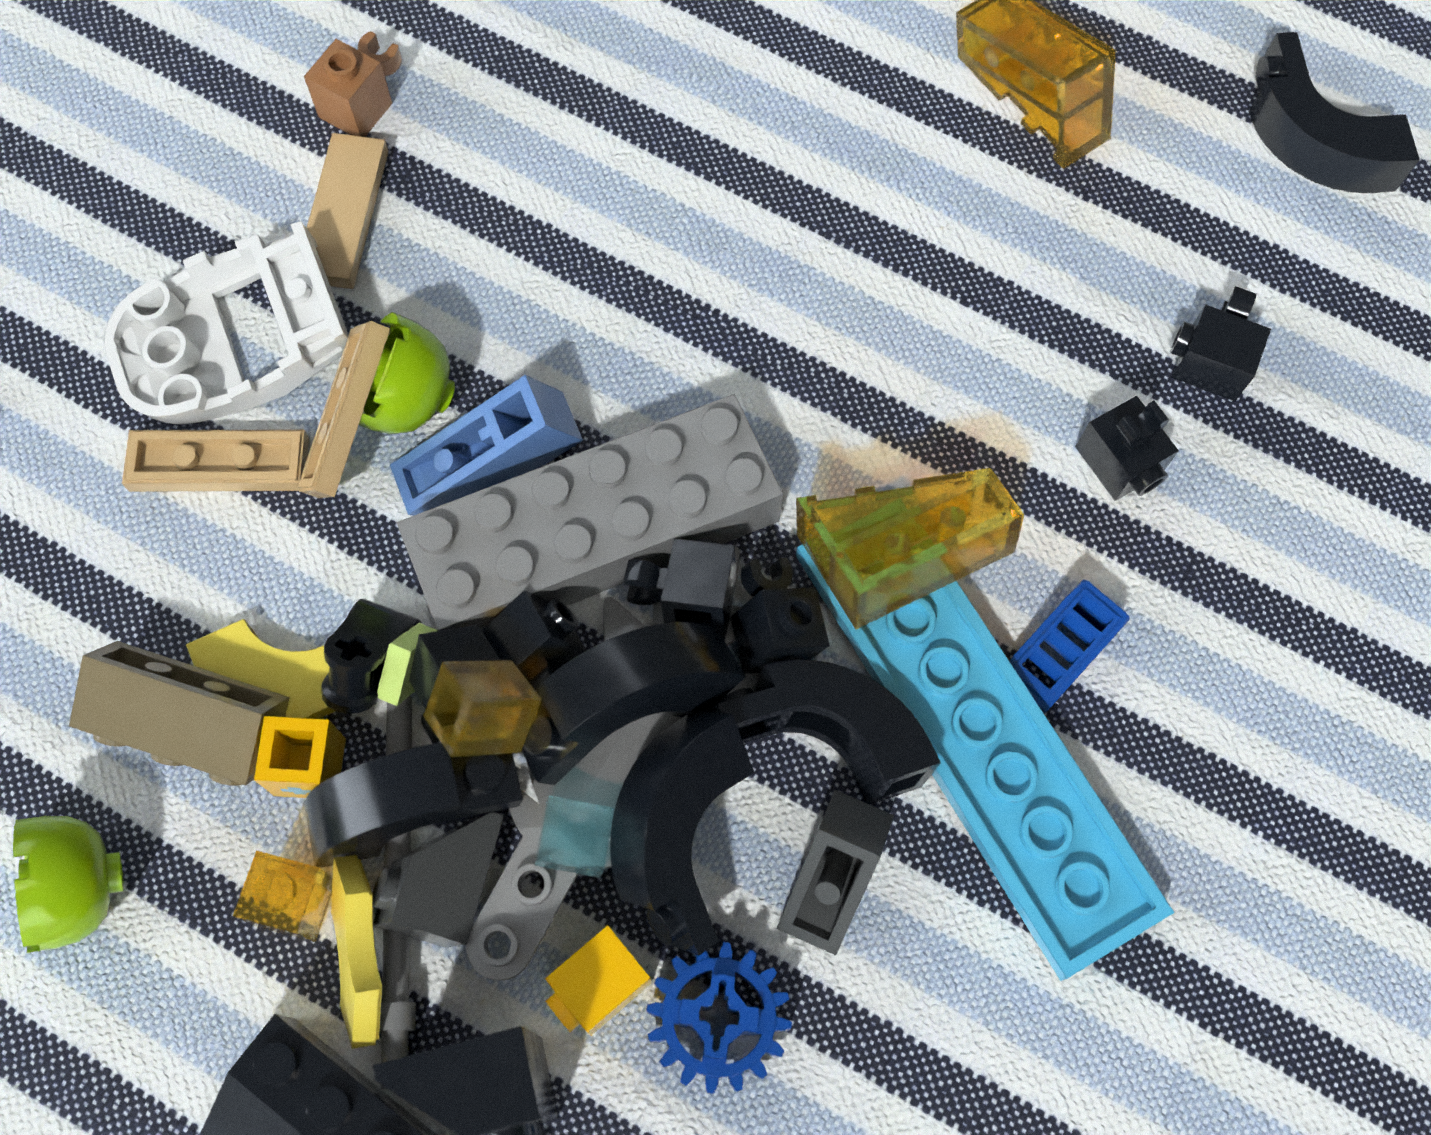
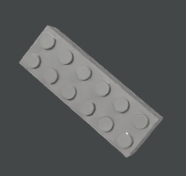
M733 394L396 523L438 631L478 624L482 630L524 590L547 601L553 598L557 599L565 606H568L623 584L628 560H646L661 568L668 566L674 539L692 541L711 539L724 544L775 524L780 519L783 493L736 395Z

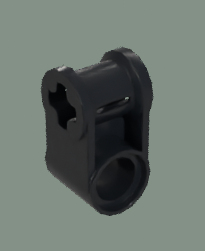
M365 598L359 599L350 610L344 622L327 639L324 645V659L329 665V673L324 678L321 686L322 700L325 704L337 712L346 714L361 713L375 705L378 699L377 690L389 644L412 626L418 623L422 624L420 619Z

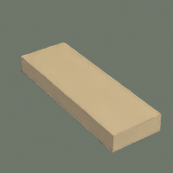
M332 133L307 224V230L317 243L318 255L329 284L332 287L354 289L389 152L384 139Z
M369 321L350 329L298 488H300L299 492L316 498L335 497L390 328Z
M129 430L122 484L129 492L299 491L298 485L308 458L309 436L305 430Z

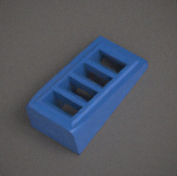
M1083 579L1013 655L1009 662L1044 714L1125 626L1130 617L1093 584ZM1062 623L1089 647L1083 651L1058 630L1057 627ZM1046 642L1067 660L1071 667L1066 670L1046 653L1040 645ZM1028 659L1056 682L1051 689L1023 666Z

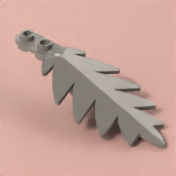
M735 546L736 570L738 573L740 550ZM607 597L604 600V641L623 633L646 627L613 597ZM661 602L653 604V625L664 623ZM732 605L726 640H724L727 646L735 641L731 616L741 608ZM745 674L746 678L729 693L743 688L753 689L761 674ZM528 697L522 701V721L539 706L532 698ZM675 711L656 713L623 726L601 741L555 785L537 783L527 762L530 779L539 804L521 790L523 801L519 807L509 808L513 821L523 837L470 931L466 952L471 966L478 974L487 979L501 981L514 978L522 973L532 960L580 870L611 867L610 841L602 838L611 836L613 814L622 785L631 767L648 744L664 729L680 720L681 717H677L678 715L687 713ZM533 872L540 873L544 879L543 891L536 897H526L521 888L524 877ZM503 932L509 937L511 947L505 957L495 959L489 953L488 943L494 934Z

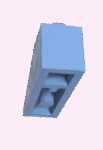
M524 375L391 463L390 467L407 513L414 516L538 469L579 444L583 439L563 392Z

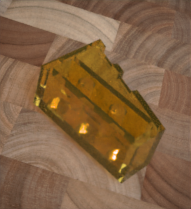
M976 0L956 12L958 58L999 101L1008 96L1024 113L1025 117L1022 118L1020 124L1031 135L1040 130L1056 147L1058 151L1054 153L1053 159L1062 169H1065L1111 139L1115 49L1033 0Z
M991 468L915 479L911 487L879 492L875 491L874 486L857 488L853 496L817 501L816 495L796 498L797 536L855 629L865 626L1014 553L1024 519V513Z

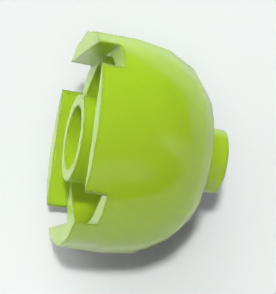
M392 312L386 315L380 322L390 326V331L359 425L377 432L400 434L412 432L422 427L433 417L436 411L439 413L445 412L452 400L455 382L449 379V358L444 345L430 330L417 322Z
M41 816L15 821L13 857L24 856L25 858L19 860V878L14 879L18 923L23 947H27L26 953L57 949L81 941L95 932L107 917L110 893L124 891L120 852L107 854L100 833L87 822L69 816Z

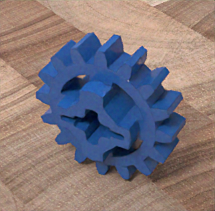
M723 942L719 958H709L706 950L699 956L695 954L696 963L688 966L684 960L676 956L671 960L674 971L677 974L675 980L672 982L665 978H656L654 985L665 995L663 1003L647 1004L646 1012L655 1018L662 1019V1026L651 1031L648 1034L650 1043L667 1042L669 1050L664 1053L659 1062L663 1068L671 1066L677 1061L683 1064L685 1067L682 1071L680 1083L684 1086H687L696 1074L705 1076L707 1094H714L719 1078L728 1077L731 1087L735 1092L743 1090L742 1072L749 1069L760 1080L768 1075L764 1064L760 1060L764 1054L771 1057H782L785 1050L772 1039L774 1032H785L791 1029V1021L776 1016V1008L788 1002L789 995L788 992L771 994L768 985L773 981L777 971L774 967L764 970L760 974L754 971L752 968L757 953L753 950L745 954L741 962L732 959L731 944ZM712 973L710 988L695 1000L678 999L683 989L691 981L704 974ZM735 976L751 986L760 1000L762 1009L746 1006L734 990ZM723 986V1001H726V1010L732 1015H737V1025L731 1024L726 1026L723 1036H720L718 1051H714L712 1048L714 1036L710 1035V1023L699 1020L700 1011H710L712 1009L714 1000H717L719 987ZM674 1026L691 1028L704 1045L702 1061L694 1058L684 1049L677 1038ZM741 1035L760 1036L757 1044L748 1055L736 1062L726 1064L728 1046Z

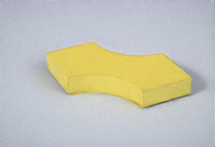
M245 619L186 644L194 666L289 697L285 717L320 719L335 712L322 700L321 686L324 678L329 673V665L324 659V646L307 651H285L274 648L262 642Z
M357 855L334 857L331 914L339 958L340 1008L351 1047L354 1049L376 1045V1040H379L382 983L374 945L373 894L361 859H358Z

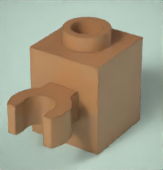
M372 31L361 37L357 46L358 50L335 39L304 75L318 117L353 136L366 137L393 104L385 76L395 73L402 63L399 46L394 43L385 53L376 54L380 47L377 36Z

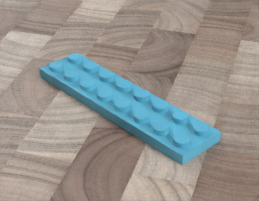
M899 493L797 547L795 556L871 678L895 695L912 712L923 727L941 762L932 776L1060 981L1068 979L1174 913Z

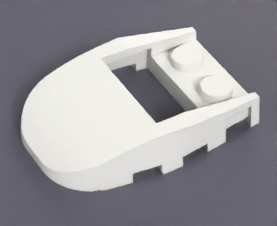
M302 221L290 224L294 235L265 244L257 234L235 241L236 249L209 257L205 251H202L184 259L185 270L163 283L156 278L151 279L128 294L118 304L108 321L104 343L118 392L131 408L153 419L170 424H195L224 417L286 396L342 355L349 334L318 255L317 243ZM262 278L289 355L277 361L279 368L252 382L249 379L245 380L217 299Z

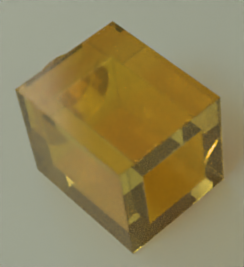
M512 660L442 662L423 716L451 757L521 753L531 725L536 719L538 707L542 699Z
M256 851L233 917L256 927L316 943L332 896L333 876L320 867Z

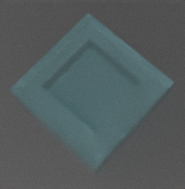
M549 795L546 801L534 866L600 878L604 872L614 808Z

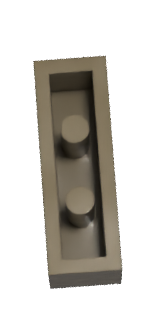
M115 641L82 656L69 727L93 734V739L104 745L116 747L129 746L150 753L151 758L160 764L169 766L186 765L209 773V777L217 783L231 786H246L254 780L264 716L285 717L289 697L120 641Z

